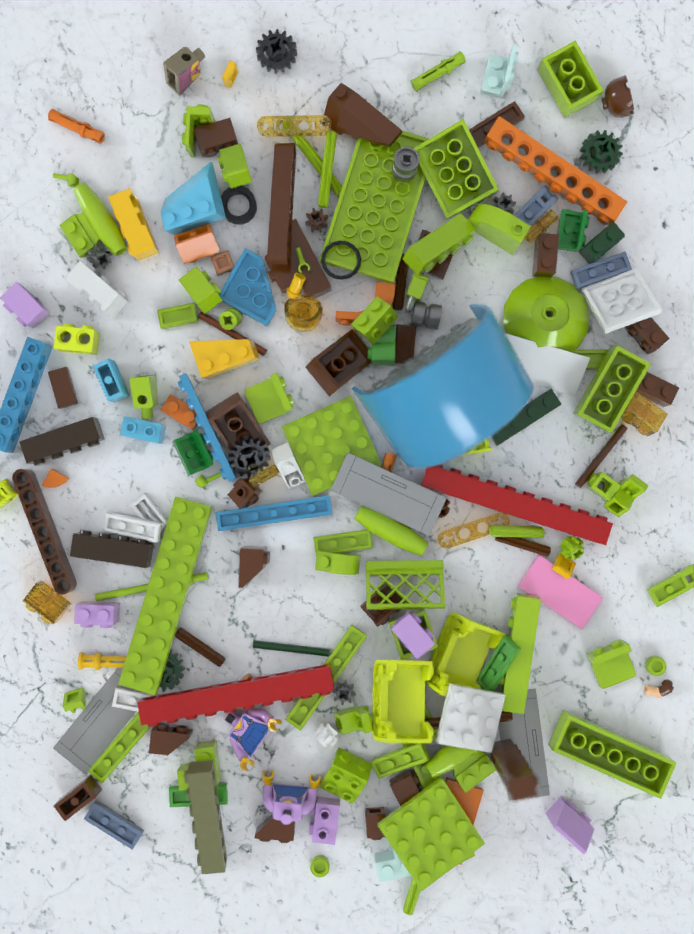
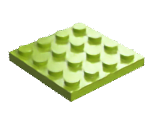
M352 396L282 426L312 496L332 488L347 453L378 467L382 466Z
M442 777L377 823L421 892L485 844Z

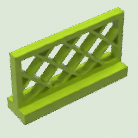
M443 560L366 561L367 610L445 609ZM431 575H439V583L435 587L427 581ZM370 576H378L383 581L375 587L370 583ZM392 576H398L402 580L396 587L388 581ZM411 576H417L421 579L415 587L408 581ZM385 583L393 589L387 596L379 591ZM404 583L412 589L406 596L398 590ZM423 583L432 589L426 596L418 590ZM395 592L403 598L399 604H394L389 600ZM416 592L422 600L419 603H412L408 598ZM435 592L440 596L441 603H432L428 597ZM375 593L383 598L379 604H371L370 598Z

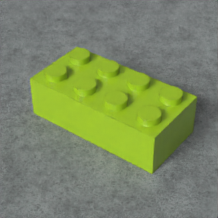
M618 345L611 346L573 414L606 432L612 433L651 364Z

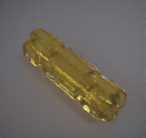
M272 465L253 475L249 482L252 483V486L257 487L260 483H264L277 476L279 470L276 465Z

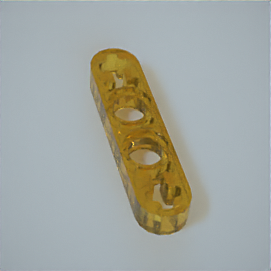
M324 115L263 116L257 121V129L260 135L265 137L326 136L327 132L331 131L332 124L329 117ZM303 121L309 124V128L304 131L298 127ZM273 122H276V131H274ZM282 122L290 124V128L286 131L281 130L279 126ZM312 122H315V130H312ZM321 122H325V125H327L323 130L320 126ZM264 123H268L269 127H267V130L261 127L264 126Z
M496 513L442 531L438 535L437 541L441 547L451 548L490 535L491 524L488 519H491V522L498 521L499 516L505 518L503 526H509L510 519L504 513ZM480 522H485L488 526L487 531L484 533H480L477 530ZM462 528L469 530L470 534L466 539H462L459 536V531ZM452 531H455V535L459 540L455 542V539H451L448 545L445 542H441L445 534L448 537L454 536Z

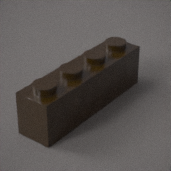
M90 417L19 441L26 464L38 466L46 463V459L52 458V460L64 457V453L70 452L73 454L82 451L81 448L87 445L89 448L100 445L99 441L105 440L98 418Z
M80 530L78 533H73L70 556L148 568L151 565L154 544L138 538L137 541L129 540L130 537L118 535V538H113L109 533L100 532L99 535H93L90 530Z

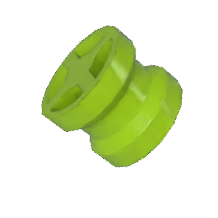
M229 308L219 316V323L226 330L234 329L242 321L241 313L235 308Z

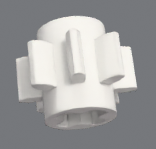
M330 722L326 726L321 723L316 729L318 734L316 739L324 747H327L329 744L333 747L339 740L337 736L339 731Z

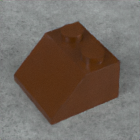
M243 546L240 548L238 588H243L266 567V564L270 563V551H267V547Z

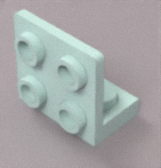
M513 44L508 58L489 54L481 94L503 98L505 91H509L515 73L513 71L519 55V52H516L517 44Z

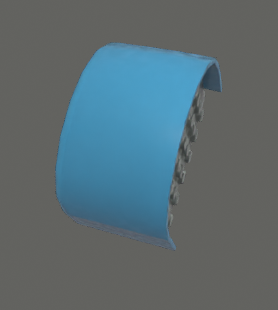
M469 305L477 319L471 318L462 325L454 326L450 329L451 333L438 337L434 341V345L421 349L417 357L407 359L403 363L404 366L390 371L388 377L384 380H377L372 384L373 388L367 392H362L355 386L352 388L396 455L409 467L419 469L432 467L469 451L510 422L527 404L534 390V385L492 310L487 305Z

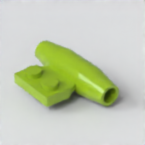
M86 183L77 185L73 192L82 213L73 214L59 226L78 256L84 258L89 254L87 251L94 248V244L97 246L100 240L114 256L123 254L127 250V246L117 223L108 209Z
M361 505L354 518L374 535L402 550L422 556L429 544L413 531L411 527Z
M449 745L443 746L424 765L433 779L453 769V776L465 793L496 771L489 757L484 752Z

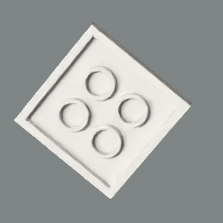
M637 268L582 288V294L605 334L661 314L662 312L661 306Z
M449 683L435 741L438 744L492 753L506 695Z

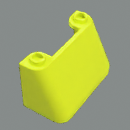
M450 613L438 638V648L434 649L429 660L433 661L434 675L430 681H425V684L445 697L449 683L481 689L476 680L489 649H496L506 634L461 614Z
M375 661L373 666L372 735L375 741L385 743H432L434 730L430 723L425 721V681H430L434 675L433 661Z

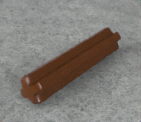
M402 254L397 270L393 300L394 310L403 309L408 264L403 260L405 254Z
M495 537V541L546 557L551 552V547L520 537Z
M180 627L176 631L175 637L218 667L222 666L226 659L224 656L185 629Z

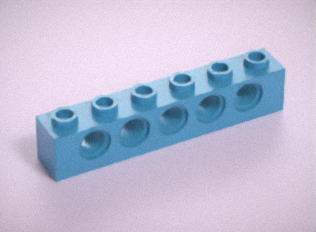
M27 337L0 408V451L14 453L53 346Z

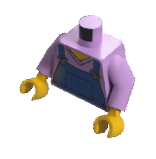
M247 709L241 716L231 712L225 718V721L233 726L229 733L230 743L243 771L249 772L247 763L250 766L255 765V762L248 759V756L252 757L268 732L279 731L275 727V723L282 724L280 719H274L265 709Z
M264 770L262 773V781L265 783V786H263V804L272 812L273 819L281 820L283 824L288 825L292 821L300 822L303 815L308 814L314 809L318 793L316 788L321 784L320 775L317 781H313V773L310 774L309 782L311 789L306 786L271 785L274 772L271 770V777H266Z

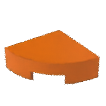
M50 469L42 486L48 488L59 487L65 484L69 478L54 469Z

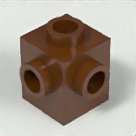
M240 478L233 484L234 488L227 495L241 509L255 504L259 500L258 496L263 491L259 488L256 480Z

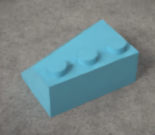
M213 162L207 164L165 198L161 210L165 232L177 235L226 218Z

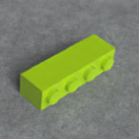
M460 213L410 246L403 260L417 275L424 271L428 273L437 262L441 264L450 253L454 255L462 245L467 246L473 240L472 235L476 228Z

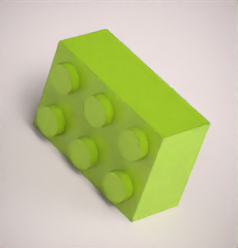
M576 40L542 58L537 68L564 118L596 102L604 91Z

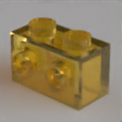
M635 392L621 418L625 423L631 424L638 429L639 433L648 437L658 432L668 414L640 393Z

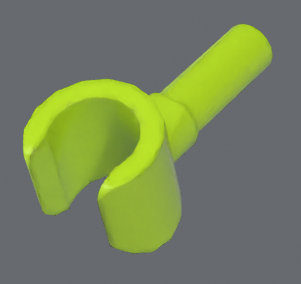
M53 173V178L67 181L69 187L79 185V178L72 173L68 175Z
M298 247L296 252L300 264L298 267L299 273L302 274L300 268L303 265L308 267L309 272L310 266L305 263L301 249Z
M219 472L207 479L201 475L195 480V483L203 488L209 482L222 477Z

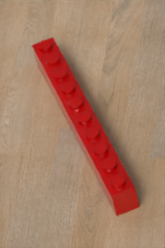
M442 464L425 469L420 484L422 487L595 543L607 545L613 523L607 522V517L596 515L595 518L589 516L590 512L578 509V512L570 510V505L560 503L559 506L554 505L551 499L542 497L539 500L534 498L535 494L526 491L520 494L516 492V488L505 485V488L497 486L498 483L487 479L486 482L479 480V476L469 474L467 477L461 475L462 471L450 468V471L442 469Z
M330 663L141 698L137 705L141 726L148 724V727H154L159 725V722L167 721V724L178 722L180 718L192 720L196 719L197 715L205 714V717L216 715L218 711L231 713L236 711L235 708L243 707L244 710L254 708L257 704L269 706L274 704V701L281 700L282 703L292 701L295 697L307 699L311 698L312 694L317 693L320 696L331 694L335 685Z

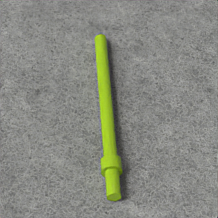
M208 572L194 574L190 585L198 581L209 580ZM148 584L95 594V600L101 601L146 592Z

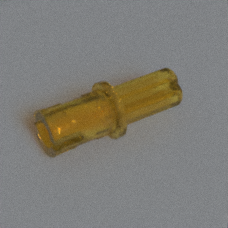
M550 210L540 220L537 219L526 234L525 240L532 242L539 233H545L547 228L558 220V215L553 217L556 212Z

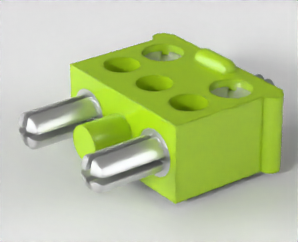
M425 271L420 275L416 273L412 275L413 279L406 294V298L409 300L405 311L407 312L409 308L408 313H411L415 301H420L424 288L429 283V277L424 276Z

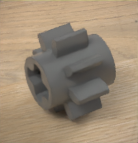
M502 192L500 198L495 196L493 201L496 204L492 206L513 214L514 209L511 207H514L516 202L512 201V195L506 196Z
M94 244V248L87 251L89 253L87 261L92 263L95 269L99 266L105 269V266L112 263L109 257L112 253L106 251L107 247L104 245L99 248Z
M347 680L342 684L337 681V689L334 688L332 693L337 694L334 697V701L339 699L341 705L347 701L351 704V696H356V692L351 691L354 688V684L349 686ZM341 689H343V691L348 690L347 695H340Z

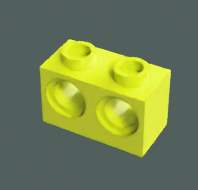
M63 323V326H56L55 350L97 355L99 332L94 330L93 326L82 325V328H75V325ZM70 333L71 339L65 342V335ZM89 335L90 341L84 344L83 338Z

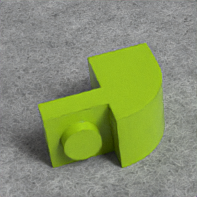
M634 474L630 475L627 479L623 478L618 484L621 487L612 499L605 501L603 507L618 518L630 510L634 499L644 493L649 486Z
M317 551L315 570L332 574L356 575L359 574L361 555Z
M354 706L334 712L337 729L344 735L357 730L364 733L373 731V719L368 706Z

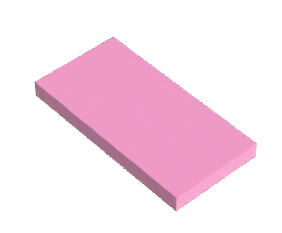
M537 555L517 587L529 595L539 596L541 603L580 629H583L603 597L572 576L567 580L552 570L553 564Z

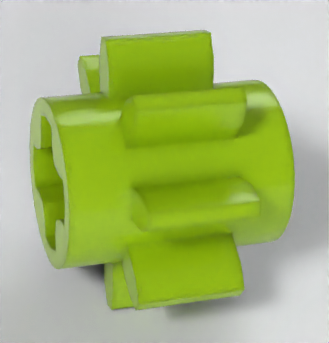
M568 536L561 542L560 548L562 550L560 553L565 558L576 560L583 555L584 548L582 546L585 543L579 537Z

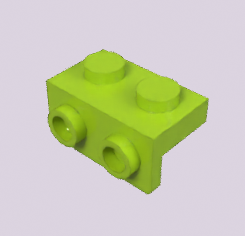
M377 296L353 321L351 326L365 336L373 345L399 316L391 305Z

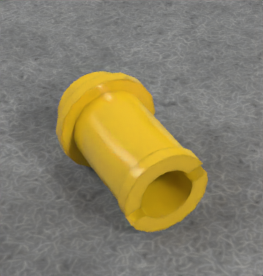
M300 273L294 274L290 287L286 289L289 298L297 299L301 296L300 291L306 280L304 275Z

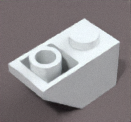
M288 442L271 449L275 464L288 489L306 482Z

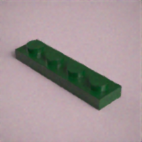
M549 389L526 404L510 422L494 433L491 438L495 445L498 446L562 404L553 390Z

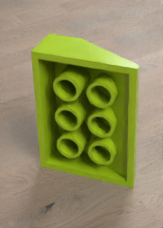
M464 119L413 148L419 154V165L447 219L499 193V189Z

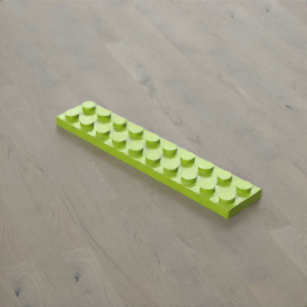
M175 497L118 685L154 696L157 695L213 507Z

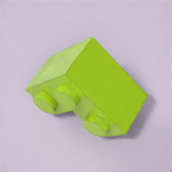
M217 740L199 742L194 748L195 761H214L218 786L221 780ZM189 763L181 764L177 770L179 791L189 788L188 783H185L184 773L188 770Z

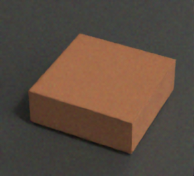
M228 250L211 256L218 276L234 269L235 266Z

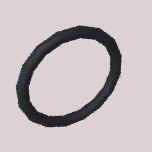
M336 241L324 249L321 263L324 271L334 279L344 280L351 278L358 272L361 266V256L355 245L348 241ZM347 245L356 253L357 265L351 273L340 276L329 271L325 263V257L333 246Z

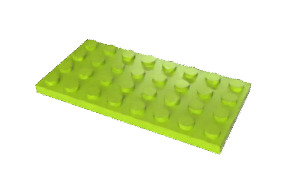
M402 131V134L391 147L371 143L367 139L358 137L322 253L332 242L348 241L355 245L360 252L361 266L357 274L390 284L394 283L426 179L419 164L413 180L400 182L395 179L392 173L394 156L401 147L415 148L429 138ZM336 245L327 252L325 263L352 272L357 265V256L353 249L347 245Z

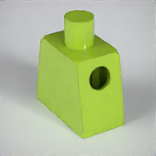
M156 375L129 378L134 409H141L142 419L154 418L152 407L158 406Z

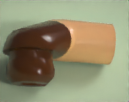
M664 680L660 687L645 685L644 694L662 698L672 693L674 689L673 683L670 680Z

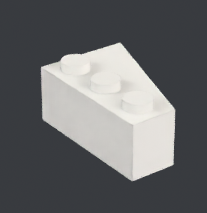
M79 261L65 279L90 301L95 303L104 313L114 319L128 303L124 299L126 294L119 288L115 290L109 286L111 282L103 275L101 277L95 274L97 270L89 263L84 265Z

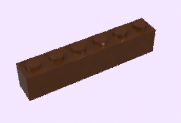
M511 739L494 742L492 753H490L491 760L512 802L537 797L536 788H540L538 777L536 774L534 775L533 769L530 768L528 761L526 762L524 755L522 756L521 750H518L517 744H513Z

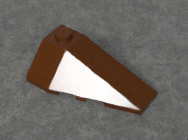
M340 83L328 97L322 125L338 135L346 134L355 139L359 137L367 139L371 143L391 147L402 134V130L343 83Z

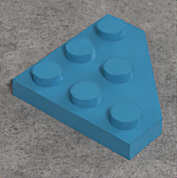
M245 248L219 296L223 300L222 302L268 327L277 309L263 259Z

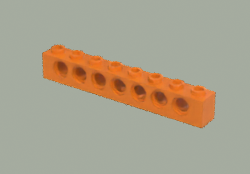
M500 116L483 141L486 143L487 148L492 151H498L505 160L513 161L520 170L531 173L538 182L546 183L553 192L561 193L568 202L576 203L582 207V211L584 209L588 210L587 214H593L604 225L615 222L628 202ZM502 138H507L510 144H504ZM518 149H524L526 155H520ZM534 159H539L542 166H537L534 163ZM551 169L557 172V177L551 175ZM566 180L572 181L573 188L566 184ZM582 190L588 192L589 198L583 196ZM598 201H602L604 203V209L599 207Z

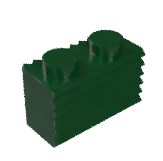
M612 222L590 240L579 253L588 264L594 263L625 237V234L615 222Z

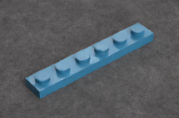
M186 373L180 375L181 381L178 384L181 391H186L189 397L186 399L188 406L191 410H195L197 416L194 418L199 428L203 426L205 431L203 437L207 445L211 444L214 451L211 454L215 462L219 461L222 469L219 470L223 479H228L231 482L236 479V476L211 423L208 421L197 393Z
M330 495L215 513L218 531L332 515Z

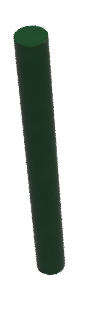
M253 641V648L329 657L330 649Z

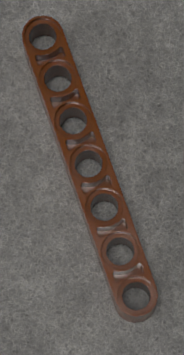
M275 143L267 247L269 265H289L296 168L295 143Z
M18 469L13 473L12 480L54 590L61 595L70 593L75 590L77 582L37 477L32 470ZM23 473L27 475L26 482L21 480ZM30 491L34 493L33 500H30L28 498V493ZM37 508L41 511V516L39 518L35 516V510ZM44 526L48 529V534L46 536L42 534V528ZM50 544H52L55 548L53 554H51L48 549ZM57 562H59L62 566L60 572H58L55 568ZM63 580L68 582L69 587L67 590L62 586Z

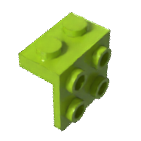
M203 104L187 106V111L183 114V124L186 126L185 133H182V144L185 145L189 155L194 158L196 153V136L193 128L216 122L211 108Z
M277 373L270 375V379L245 389V395L259 424L293 411L292 405L295 404L291 394H286L284 388L287 387L284 377H279Z
M614 640L607 646L596 647L591 652L586 653L597 682L602 689L636 676L628 654L632 650L629 643L624 640Z
M338 747L331 767L323 778L320 787L345 801L354 803L369 780L372 764Z

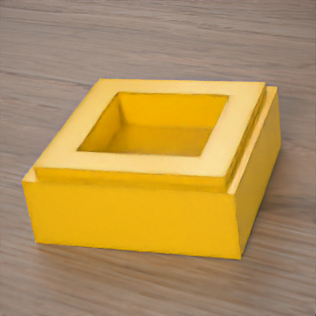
M231 60L222 76L224 86L232 88L239 73L237 64Z
M559 553L556 556L552 570L568 580L572 576L576 563Z

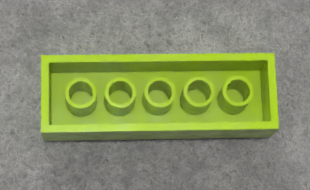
M564 709L548 743L554 752L660 799L677 764L668 755Z

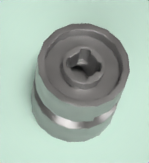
M406 146L401 147L395 153L392 173L395 179L400 182H409L416 176L419 154L415 149Z
M415 301L411 325L422 327L425 324L429 329L438 330L442 305L431 304L428 307L424 302Z

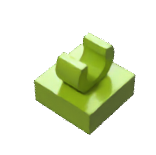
M83 687L64 693L62 707L65 712L70 710L72 713H76V708L79 707L85 710L86 692Z

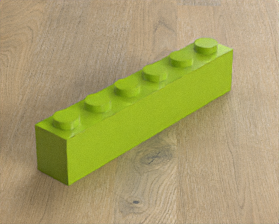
M515 593V598H511L510 609H513L512 617L509 616L507 627L510 628L509 637L521 649L499 685H502L501 692L499 693L506 695L502 711L524 714L541 605V598L539 596Z

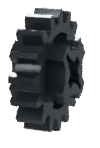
M276 29L274 34L269 30L268 36L262 34L263 41L258 40L259 47H256L257 60L261 61V67L267 66V72L274 69L275 74H277L279 69L284 73L285 67L291 69L290 62L295 63L296 59L294 56H297L296 42H292V36L287 37L286 31L279 34V29ZM264 51H265L266 54L268 55V57H269L268 59L265 57Z
M251 436L246 441L242 437L241 443L235 441L236 447H230V451L233 454H228L229 460H231L229 463L233 467L234 472L239 471L241 477L246 473L248 478L253 473L257 477L258 471L264 473L263 467L269 466L266 460H271L268 454L270 450L266 447L265 442L260 443L258 437L253 441ZM258 450L262 452V456L258 454ZM237 457L241 460V464L237 462Z

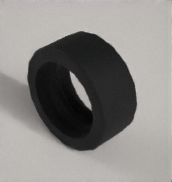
M242 185L236 188L233 187V189L228 187L222 193L221 199L224 212L229 222L235 225H243L254 218L257 211V203L253 193L248 188ZM237 194L244 195L249 200V209L241 216L231 214L227 208L228 200Z

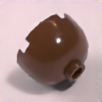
M626 75L612 80L605 89V97L601 98L604 110L608 109L609 113L614 117L622 118L634 114L631 91L626 85L628 83Z

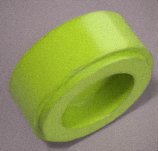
M651 656L645 663L646 670L654 676L664 674L667 668L666 662L659 656Z
M322 855L315 856L310 865L312 874L316 877L326 876L330 867L329 860Z

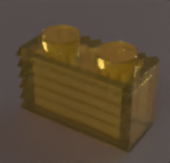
M43 581L35 583L22 600L29 611L40 614L41 620L47 624L57 623L71 606L68 600Z

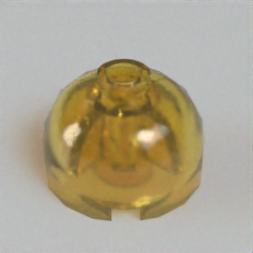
M303 295L301 299L290 298L284 304L285 321L290 328L296 331H311L319 325L322 319L323 307L320 306V301L314 297Z

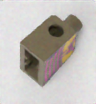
M183 47L163 62L166 84L179 96L200 75V62L205 58L203 51L197 48L192 52L187 47Z

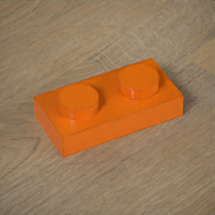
M170 394L160 410L194 430L197 426L194 418L197 416L195 410H191L188 404Z

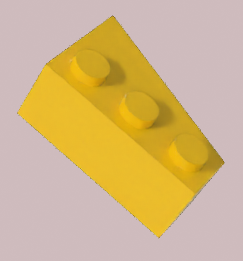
M129 188L108 196L113 207V214L120 223L121 234L124 239H127L129 244L127 249L130 256H134L139 261L159 253L140 202L132 190Z
M249 339L189 341L201 378L204 379L216 377L260 360L254 341Z

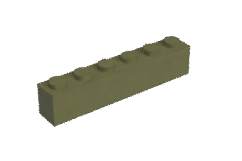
M214 761L190 762L188 770L184 773L185 783L189 785V788H187V799L191 800L190 817L194 818L192 832L193 834L196 833L195 850L199 852L197 854V865L201 866L202 874L225 873L227 854Z

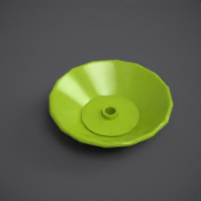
M539 276L525 280L512 290L504 304L503 325L506 334L534 341L538 348L551 346L573 352L581 345L588 332L590 314L585 298L576 290L574 285L559 277ZM546 312H550L552 317H548Z

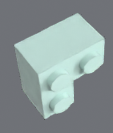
M394 849L375 853L379 882L411 876Z

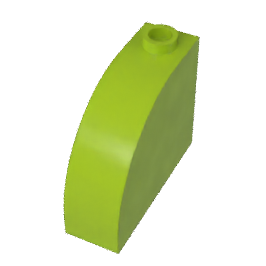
M487 204L477 205L468 218V221L476 228L475 232L511 255L514 254L531 228L530 225L514 215Z

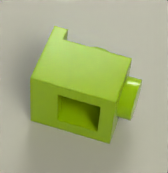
M604 472L593 473L587 481L589 483L587 488L604 501H610L621 487L620 484ZM599 482L603 484V487L601 489H599L597 486Z

